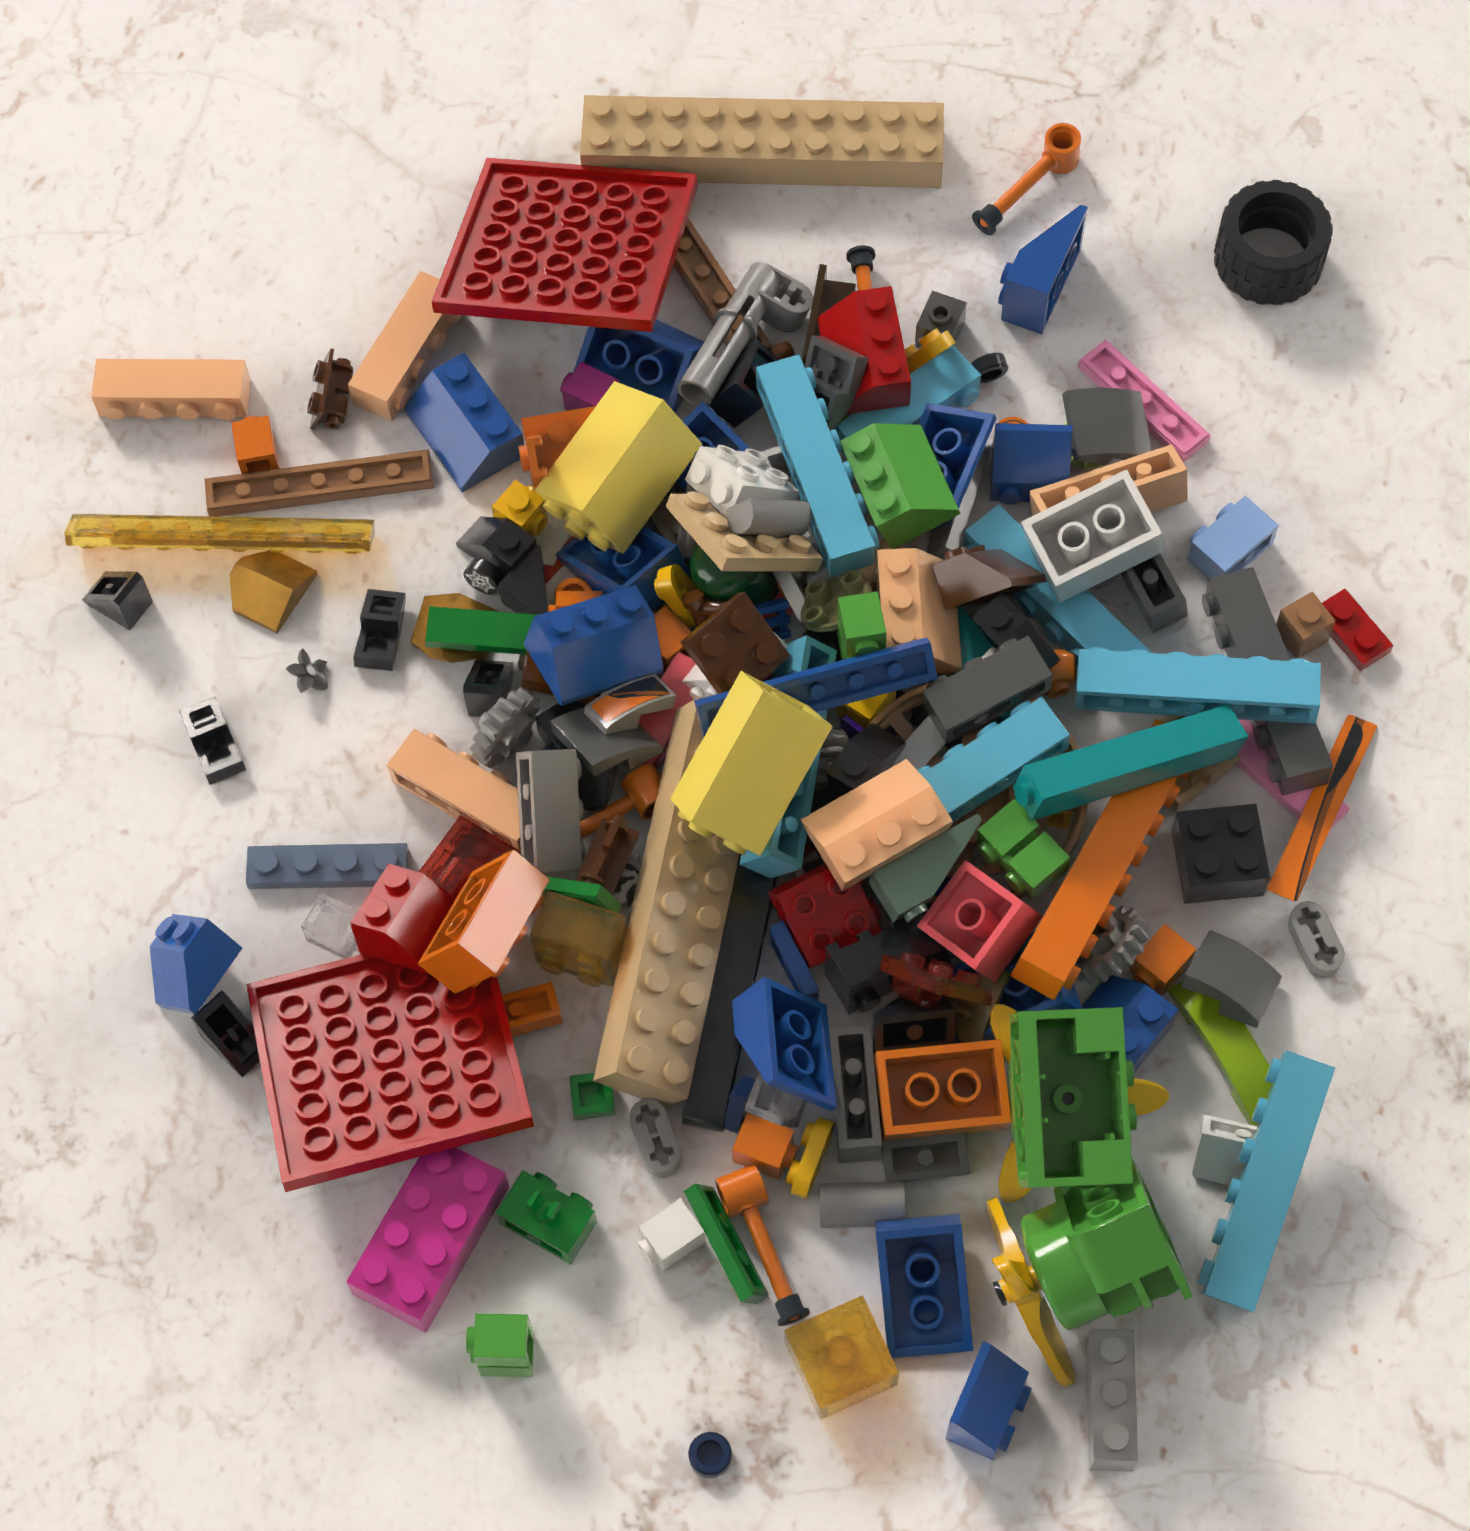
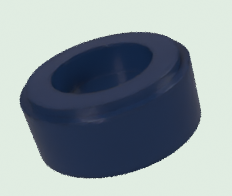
M702 1433L694 1438L690 1444L688 1451L689 1462L692 1469L699 1476L717 1478L723 1475L731 1465V1446L727 1439L719 1433Z

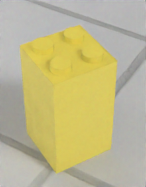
M614 381L550 468L548 476L542 479L534 491L545 501L543 507L547 512L566 522L564 529L573 537L581 541L586 537L592 544L603 551L611 548L624 554L690 463L695 452L703 444L663 399Z
M740 671L670 798L680 810L678 816L689 822L688 827L707 838H710L712 833L724 839L723 844L739 854L744 855L749 850L761 856L833 726L807 704Z

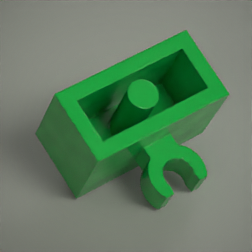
M522 1170L496 1211L499 1224L571 1265L597 1223L595 1211L591 1209L593 1204L577 1193L572 1192L568 1196L555 1189L557 1184L540 1172H536L532 1176Z

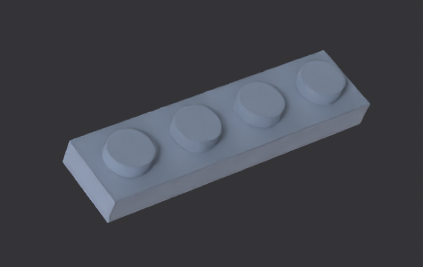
M407 843L248 846L246 885L248 889L374 887L388 864L408 869L409 849Z

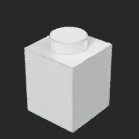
M681 1198L638 1226L640 1238L642 1239L637 1243L639 1249L650 1264L657 1261L663 1271L706 1243L704 1230Z

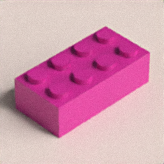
M456 1147L419 1157L346 1281L352 1294L426 1333L509 1188L505 1172Z

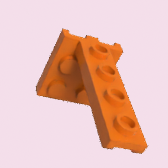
M596 406L521 418L526 445L518 446L522 470L523 472L530 471L532 486L537 488L542 479L548 476L550 468Z

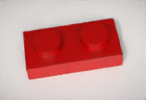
M1345 588L1322 602L1336 621L1330 636L1360 672L1392 651L1394 646Z

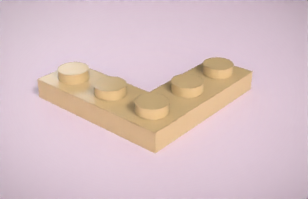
M691 491L687 494H670L666 508L721 571L819 570L823 558L811 546V542L803 536L795 534L789 537H772L766 534H760L757 537L739 536L730 529L728 520L714 508L705 495Z

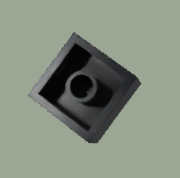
M1257 804L1176 812L1171 833L1184 904L1264 896L1271 877Z

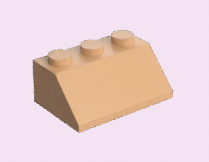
M918 548L877 550V591L886 628V648L927 637L931 642L937 674L958 673L961 671L957 608L945 610L932 564L943 560Z
M906 759L802 818L800 822L840 889L844 891L872 875L873 872L949 830L953 820L932 786Z

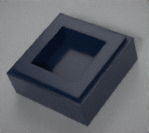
M744 1075L730 1094L723 1125L725 1126L724 1129L739 1133L747 1112L751 1113L758 1079Z

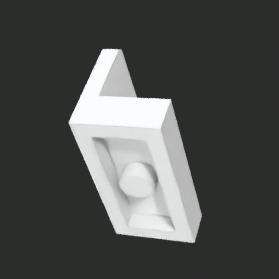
M1203 1114L1192 1176L1225 1185H1230L1232 1178L1240 1179L1245 1163L1238 1161L1240 1151L1246 1137L1254 1138L1257 1126Z

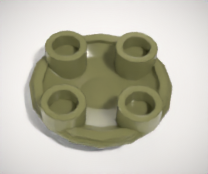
M858 569L849 570L843 576H837L828 581L817 579L811 582L805 589L807 598L800 612L802 623L811 631L828 632L836 630L838 597L872 592L871 584Z

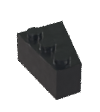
M925 914L909 923L906 922L905 918L895 923L891 920L888 923L889 928L872 936L869 929L856 935L858 942L840 948L837 942L825 946V976L848 1015L858 1009L860 1012H866L877 1006L881 1002V997L893 991L897 994L902 993L914 986L917 978L929 972L931 975H936L946 970L952 964L955 955L917 927Z

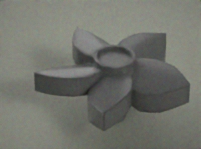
M301 649L298 654L299 664L293 663L286 670L292 675L297 676V687L301 693L311 687L315 690H326L328 683L321 672L324 671L327 661L319 659L311 663L307 652Z

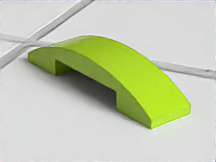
M1183 981L1168 988L1167 992L1188 1025L1193 1024L1232 1087L1231 1096L1249 1125L1258 1126V1123L1252 1121V1116L1259 1097L1267 1099L1272 1083L1265 1081L1269 1065L1244 1023L1219 1015L1218 1010L1221 1001L1183 988Z

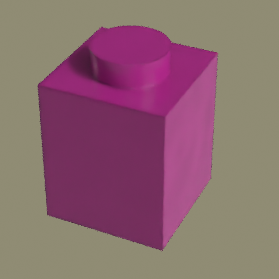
M580 362L573 373L569 372L562 381L560 391L562 392L564 409L574 410L597 406L613 382L620 383V381Z

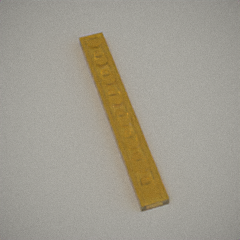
M72 514L64 535L66 546H80L84 549L105 546L118 547L123 550L135 547H155L158 550L193 548L196 551L231 549L235 552H244L249 549L269 550L275 553L287 550H306L309 553L344 551L348 554H359L361 552H370L375 535V524L372 519Z

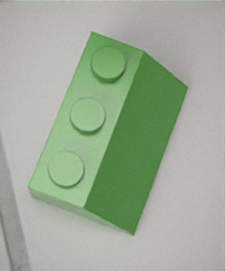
M873 423L840 441L875 526L891 549H895L961 514L921 425Z

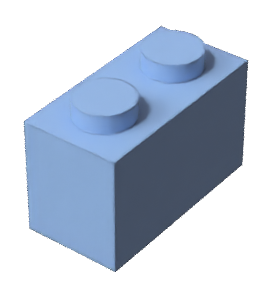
M1244 496L1235 505L1230 502L1224 506L1216 516V521L1208 528L1205 525L1201 526L1191 536L1189 540L1191 546L1187 560L1208 579L1243 570L1273 544L1279 525L1248 497Z

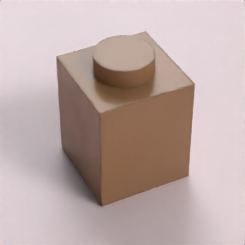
M1312 591L1281 609L1276 625L1284 645L1295 659H1300L1329 641L1336 621Z

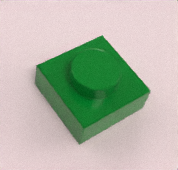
M594 1073L569 1076L574 1120L615 1115L613 1089L594 1082Z

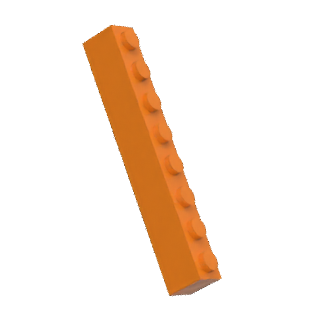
M1156 718L1151 727L1164 724V722ZM1190 772L1111 796L1012 971L1011 977L1052 1000H1055L1062 987L1067 990L1071 989L1081 971V968L1075 966L1078 957L1088 958L1098 940V937L1092 934L1096 925L1104 928L1115 909V906L1110 904L1109 901L1113 894L1121 898L1132 878L1131 875L1125 872L1130 864L1138 867L1149 848V846L1142 843L1146 834L1154 838L1165 819V816L1159 814L1161 807L1164 805L1170 809L1181 787L1175 785L1177 778L1181 777L1186 780Z

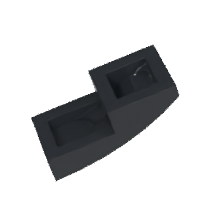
M375 589L367 590L360 615L361 630L353 656L354 667L393 671L401 635L406 593Z
M216 696L179 711L209 785L246 770Z

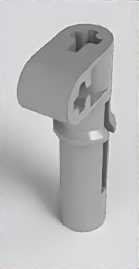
M764 262L753 263L726 307L721 308L715 314L714 327L678 384L679 394L692 405L698 406L703 401L709 406L746 344L757 337V326L761 320L784 332H793L802 326L812 307L813 294L810 289L772 265ZM741 314L744 316L742 322L720 358L717 359L714 357Z

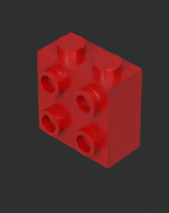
M826 863L768 891L780 920L784 921L809 968L825 961L826 945L837 942L839 947L843 948L858 942L856 935L869 929L872 936L882 932L877 922L882 919L881 913L875 901L871 897L866 898L861 884L865 883V879L842 891Z

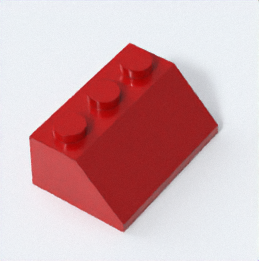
M892 286L854 291L817 317L820 336H824L868 357L861 384L846 414L910 405L911 378Z

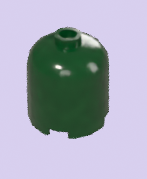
M699 545L693 551L690 560L691 579L696 588L704 592L706 601H729L740 592H745L753 604L774 599L777 583L772 571H721Z

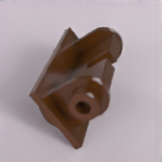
M330 348L324 361H317L312 380L317 382L318 385L316 392H312L307 407V413L312 415L310 425L312 430H314L318 421L325 422V426L333 430L339 429L340 425L345 422L348 398L336 395L335 391L348 395V383L352 379L353 367L350 360L346 358L333 360L334 349Z
M613 815L611 820L602 819L575 881L600 884L613 896L640 832L626 827L628 820L620 815Z

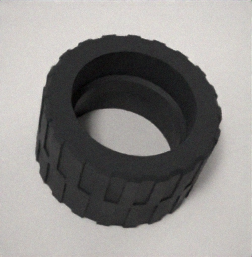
M1281 180L1255 182V184L1247 185L1240 189V192L1234 194L1229 199V203L1225 206L1222 213L1214 249L1215 268H1217L1218 275L1221 281L1226 283L1227 288L1247 301L1251 300L1256 302V304L1262 305L1291 303L1309 293L1320 279L1333 233L1330 213L1324 207L1321 199L1312 194V191L1307 188H1302L1290 181L1283 182ZM1259 228L1281 230L1294 237L1304 251L1282 258L1266 256L1252 249L1244 241L1242 235Z

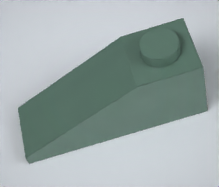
M979 814L970 817L873 872L868 882L893 923L903 918L909 923L928 911L926 905L929 904L980 825L982 819Z

